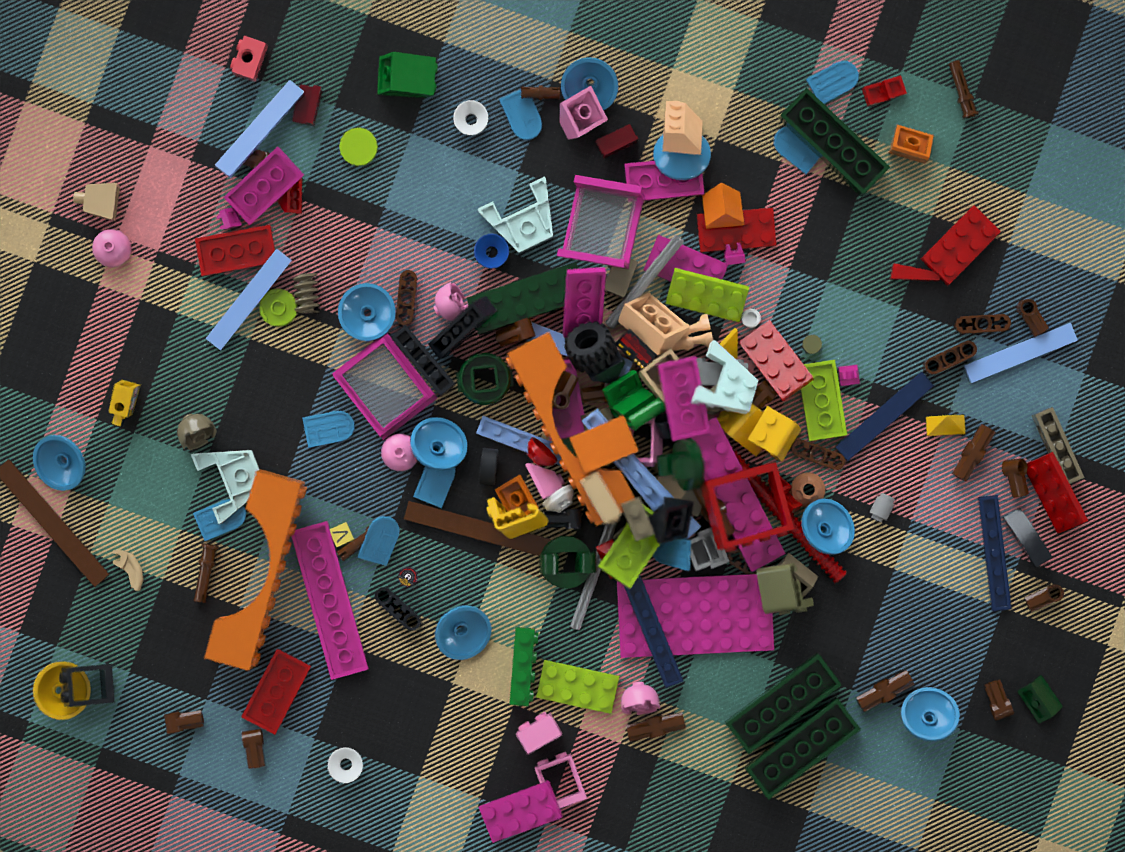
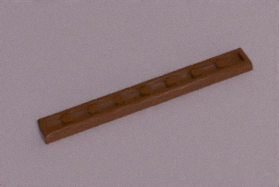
M8 459L0 466V479L92 585L94 587L98 586L110 573L13 462Z
M411 501L408 502L404 520L540 556L545 545L552 540L530 533L508 539L493 523Z

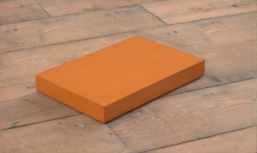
M624 415L570 437L584 474L638 452Z

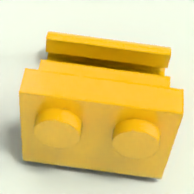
M752 403L749 412L746 414L727 410L719 414L717 420L730 437L755 456L763 450L748 440L764 413Z
M767 406L748 440L766 450L773 458L783 462L802 429L793 420Z
M495 498L487 500L489 517L493 518L495 527L508 539L521 536L545 527L548 524L547 516L533 504H528L529 510L533 513L528 516L520 508L506 512L505 507Z

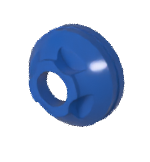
M486 234L476 242L474 255L480 265L493 269L500 267L506 262L509 256V247L505 239L500 235ZM489 247H495L498 251L497 256L494 258L488 257L486 250Z

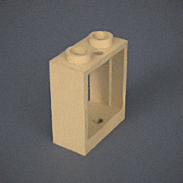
M595 471L581 479L580 482L603 522L612 524L619 520V515L622 513L599 473Z

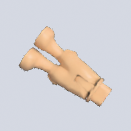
M701 315L698 322L689 325V330L672 347V350L689 351L694 345L698 344L706 345L709 348L710 343L713 341L712 332L689 337L691 333L711 330L708 315Z

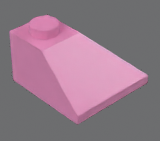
M592 86L585 88L560 103V124L568 140L578 138L608 120Z
M531 463L525 464L543 499L552 495L565 484L561 474L556 475L554 471Z

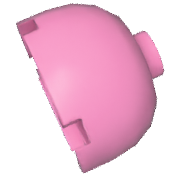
M115 229L104 230L93 241V255L103 266L110 268L119 267L129 259L131 243L121 231Z
M450 282L444 285L435 296L434 310L436 314L448 321H453L468 307V304L464 305L462 298H465L464 294L455 283L451 284Z
M403 433L394 434L383 443L381 457L385 465L390 469L398 472L406 471L417 463L418 460L411 450V437Z
M644 682L633 683V686L628 687L621 697V710L624 714L631 715V711H636L637 715L653 713L657 711V708L660 709L658 694L651 686L644 685Z

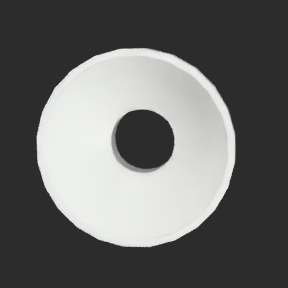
M464 101L455 109L454 124L463 134L477 135L487 126V110L477 101ZM467 115H475L477 122L474 125L467 124L465 121Z
M568 484L550 495L542 503V506L547 511L557 513L563 511L572 504L574 495L572 486Z
M351 748L337 749L328 760L330 775L341 783L354 781L359 777L363 769L361 756ZM343 759H349L352 762L349 770L342 769L340 763Z

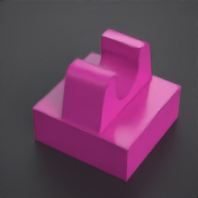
M226 208L219 211L220 214L217 215V219H222L223 221L220 229L242 226L239 214L234 208Z
M737 243V249L733 251L729 244L726 245L724 252L726 265L746 263L745 254L740 243Z
M857 365L838 367L840 386L860 384Z

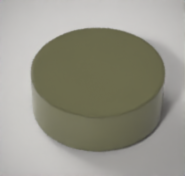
M808 335L804 338L802 347L806 353L815 354L820 351L822 341L816 335Z

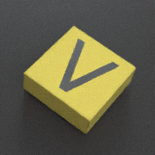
M347 522L330 529L336 547L354 540Z

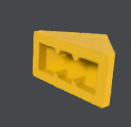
M736 328L720 343L734 358H738V330Z
M944 415L926 417L927 436L965 434V416Z

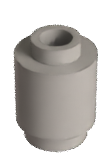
M884 493L877 496L869 512L873 514L871 518L881 523L882 520L887 521L895 505L893 504L895 499Z

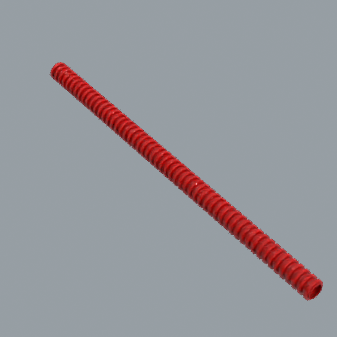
M735 450L734 453L742 469H749L750 465L746 464V460H742V456L738 455V451ZM757 475L748 477L747 479L757 498H760V502L765 504L764 507L769 508V512H773L772 515L777 517V521L780 520L773 492L769 489L770 487L766 486V482H762V478ZM791 513L790 516L794 529L789 530L788 533L793 534L792 537L797 539L796 542L801 543L800 546L805 548V552H809V556H813V560L817 561L816 564L821 565V569L825 570V574H829L830 579H834V583L840 581L847 571L842 570L843 567L838 565V561H834V557L816 550L807 541L802 530V522H799L798 517H794V513Z

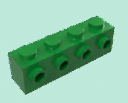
M515 628L509 705L529 706V702H533L534 690H530V684L535 682V671H532V663H536L537 652H533L534 644H538V633L535 632V628Z

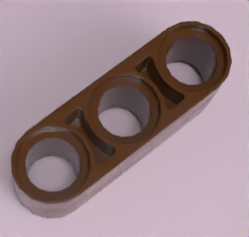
M972 341L962 342L927 359L923 363V371L928 375L938 374L973 357L977 352V347ZM964 345H969L971 347L972 351L970 355H966L963 353L962 349ZM947 353L953 354V363H948L945 360ZM930 361H934L937 364V369L934 372L928 369Z

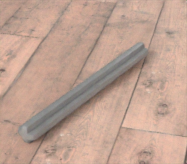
M675 235L605 321L608 327L614 329L618 325V319L624 304L643 294L684 243L682 238Z
M616 522L612 524L606 523L599 545L612 539L617 525ZM597 551V573L589 574L570 625L571 628L576 630L581 628L601 571L598 565L602 560Z

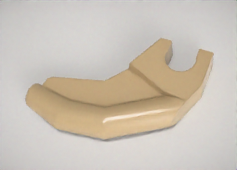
M113 550V554L121 556V559L113 561V564L126 571L131 587L135 591H140L143 583V572L134 554L124 550Z

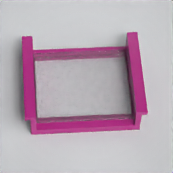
M575 175L576 193L563 249L558 248L557 256L629 269L645 198L642 186Z
M388 333L376 339L332 373L336 381L383 440L438 399Z

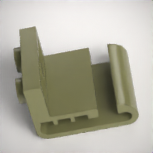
M790 563L757 569L758 585L765 614L779 612V615L791 613L790 611L795 610L796 613L807 611V607L814 605L813 598H802L799 579L793 580L792 572L797 571L795 564Z

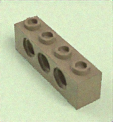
M1051 407L1032 415L1048 454L1054 452L1069 484L1084 478L1054 408Z

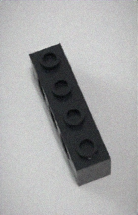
M486 296L472 302L428 345L438 359L453 353L492 317L497 310Z
M406 325L391 336L393 341L441 397L456 385Z

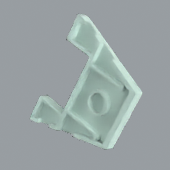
M545 177L529 184L537 203L504 219H501L493 202L478 208V212L518 253L553 237Z
M713 340L709 345L706 357L723 366L715 393L699 385L695 389L692 403L707 404V407L712 408L714 406L722 407L727 411L746 414L750 410L758 380L717 341Z
M252 450L191 454L197 471L217 464L231 501L212 508L218 524L223 523L248 502L255 473L260 470Z

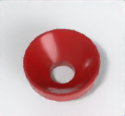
M535 437L529 440L527 455L536 465L541 467L553 466L558 461L552 451Z

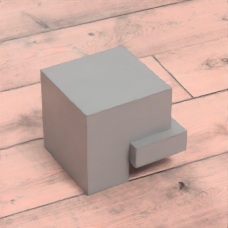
M711 527L698 532L697 537L690 539V560L695 571L710 566L712 569L729 562L725 549L717 550Z

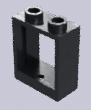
M112 664L62 668L59 679L60 683L63 684L61 701L64 703V707L115 703ZM100 670L101 698L74 701L72 672Z

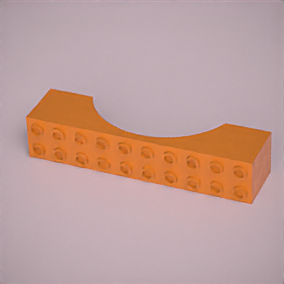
M546 332L508 352L507 355L509 357L505 359L510 369L515 368L517 374L514 376L519 386L524 385L526 391L523 394L528 403H533L535 408L532 411L536 419L542 420L544 425L541 428L546 438L550 436L552 440L550 446L554 454L560 455L561 460H559L563 471L569 472L570 477L567 479L573 489L577 488L579 494L576 496L582 506L586 505L588 511L585 514L590 523L594 522L598 526L604 522L580 480L595 471L599 473L621 513H623L621 503L633 499L634 496L620 469L600 467L584 474L578 458L567 449L557 433L553 421L552 400L557 381L567 366L550 333Z
M262 469L256 471L246 509L258 520L268 541L270 551L268 576L262 590L248 607L235 614L219 617L214 621L204 658L248 671L256 667V664L258 665L261 656L258 651L264 645L266 635L263 633L269 627L271 616H268L269 611L274 609L276 603L274 593L279 590L281 585L279 575L284 572L287 561H284V557L289 554L292 545L289 539L296 531L297 524L294 521L301 513L302 505H299V503L305 497L307 491L304 481Z

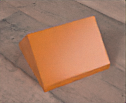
M897 125L889 153L925 164L930 158L934 135Z
M720 183L702 195L706 229L744 225L739 191Z
M521 475L495 489L507 512L520 508L528 515L532 513L528 508V504H533L539 509Z

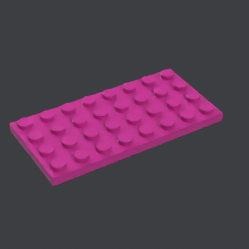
M757 574L642 579L673 655L774 650L773 613L765 614L763 611ZM617 581L620 657L652 656L624 585Z

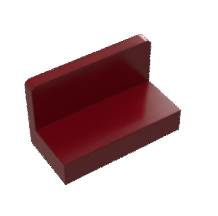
M301 84L299 88L305 94L295 104L292 121L315 126L323 89L317 85L311 87Z
M629 124L596 140V144L603 158H606L637 143L639 139Z

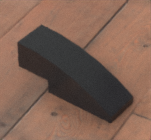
M1021 508L1003 517L1033 567H1038L1053 558Z

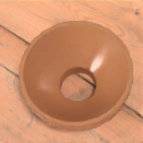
M809 472L802 473L792 481L791 495L803 507H807L812 502L824 498L825 485L818 475ZM806 484L814 486L815 491L810 496L803 492Z

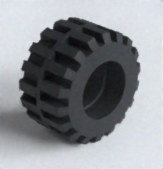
M589 321L587 324L582 323L579 324V327H574L573 331L568 333V338H565L564 345L574 368L582 373L585 371L586 374L596 373L600 369L604 370L605 366H609L612 363L611 360L615 359V354L617 353L616 343L608 327L596 321L594 323Z

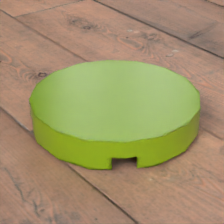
M353 128L347 131L341 138L339 145L340 153L344 160L354 166L367 165L375 158L378 150L377 140L374 135L363 128Z
M270 290L260 301V315L271 326H286L294 320L297 314L295 308H297L295 298L286 290Z

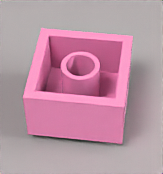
M543 712L535 717L536 721L530 724L527 721L518 727L519 731L516 734L527 754L562 735V731L551 712L548 714Z

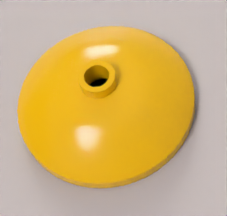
M55 662L43 668L37 675L33 685V697L39 710L46 716L58 720L70 719L81 713L86 705L64 707V703L61 701L63 684L60 683L59 674L62 672V668L76 667L77 665L70 662ZM84 671L72 672L74 701L89 700L91 686ZM57 687L61 688V692L59 694L56 693Z

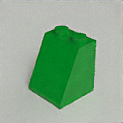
M391 52L380 56L377 95L423 98L434 96L436 91L435 74L438 69L436 57Z

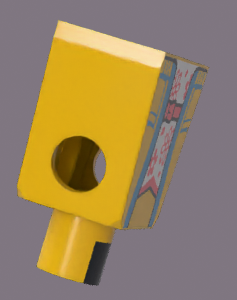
M126 380L115 383L109 407V413L114 414L112 424L123 426L125 417L127 418L132 415L140 384Z

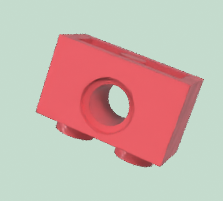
M244 36L243 40H239L236 49L239 52L237 57L232 59L230 65L232 73L256 82L268 47L267 44ZM246 54L253 55L252 61L248 63L243 61V57Z

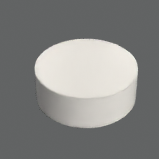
M747 309L741 316V321L747 328L756 327L761 320L760 313L755 309Z

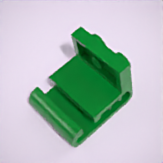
M634 370L602 389L612 415L615 418L624 415L628 427L634 431L666 410L664 403L659 397L655 399L654 394L643 388L638 373Z

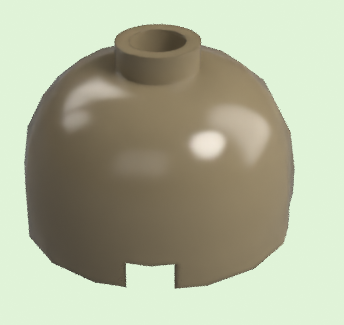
M187 414L183 417L177 428L179 442L183 449L187 447L188 450L197 449L207 444L208 440L206 439L210 436L214 438L217 433L213 422L203 414Z

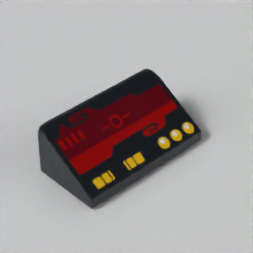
M628 329L616 342V346L641 370L657 356L631 329Z

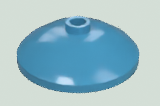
M591 57L578 59L567 67L562 76L561 91L563 97L567 100L585 88L592 86L602 109L605 110L614 102L618 93L616 73L609 64L600 59ZM592 79L594 83L590 84L587 80Z
M663 135L657 140L653 151L654 162L659 171L675 180H689L699 176L706 170L711 158L710 146L704 136H702L701 155L662 151Z
M371 283L358 284L350 288L342 296L338 306V318L342 328L351 337L362 341H372L381 338L391 329L395 320L396 309L392 297L385 289ZM366 310L371 311V315L368 317L364 315Z
M437 417L425 419L414 428L411 434V450L415 458L428 468L434 470L452 469L459 465L466 455L467 440L465 434L450 420Z
M50 435L40 440L35 446L33 452L34 468L46 485L56 490L65 491L76 487L82 481L85 474L84 457L77 445L70 439L60 435Z
M819 499L809 504L803 512V533L807 541L816 550L824 554L835 555L845 551L852 544L855 535L854 523L849 512L838 502L830 499Z
M459 606L448 611L440 619L435 630V641L439 650L445 656L455 660H465L476 656L486 647L491 637V623L482 610L473 606Z
M932 687L920 688L910 693L904 700L901 709V718L906 729L913 736L925 741H939L950 736L957 728L960 717L959 708L955 700L943 690Z

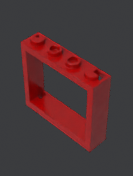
M776 462L706 480L701 486L717 550L733 551L736 550L735 546L742 544V547L753 545L755 540L759 539L760 542L771 540L770 536L777 535V537L788 535L789 530L794 529ZM768 472L782 526L728 541L714 487Z

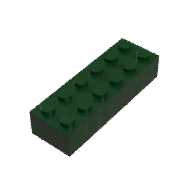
M808 88L778 118L861 197L890 168L881 157Z
M577 263L567 264L467 297L468 304L470 305L472 302L486 296L497 310L492 317L477 329L479 336L513 325L514 322L525 318L532 319L564 308L567 270L578 269Z
M816 653L727 719L725 723L746 752L750 754L842 685L821 656Z
M835 697L745 765L744 768L769 800L859 732L861 728L839 699Z

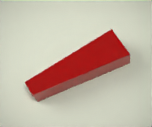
M895 263L892 265L890 280H940V277L934 271Z

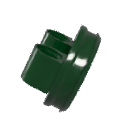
M478 353L471 356L464 362L460 372L456 373L458 392H463L466 398L479 405H491L500 401L507 394L509 388L514 387L512 369L500 357L491 353ZM494 368L496 388L476 390L473 370Z
M691 438L676 440L672 454L657 456L659 476L673 475V479L677 480L679 486L684 491L697 490L702 486L705 478V465L701 449L695 440Z
M570 536L554 538L545 545L540 554V574L556 587L564 589L577 587L588 578L590 573H597L596 553L590 552L588 547L579 539ZM557 552H575V572L559 573V555Z

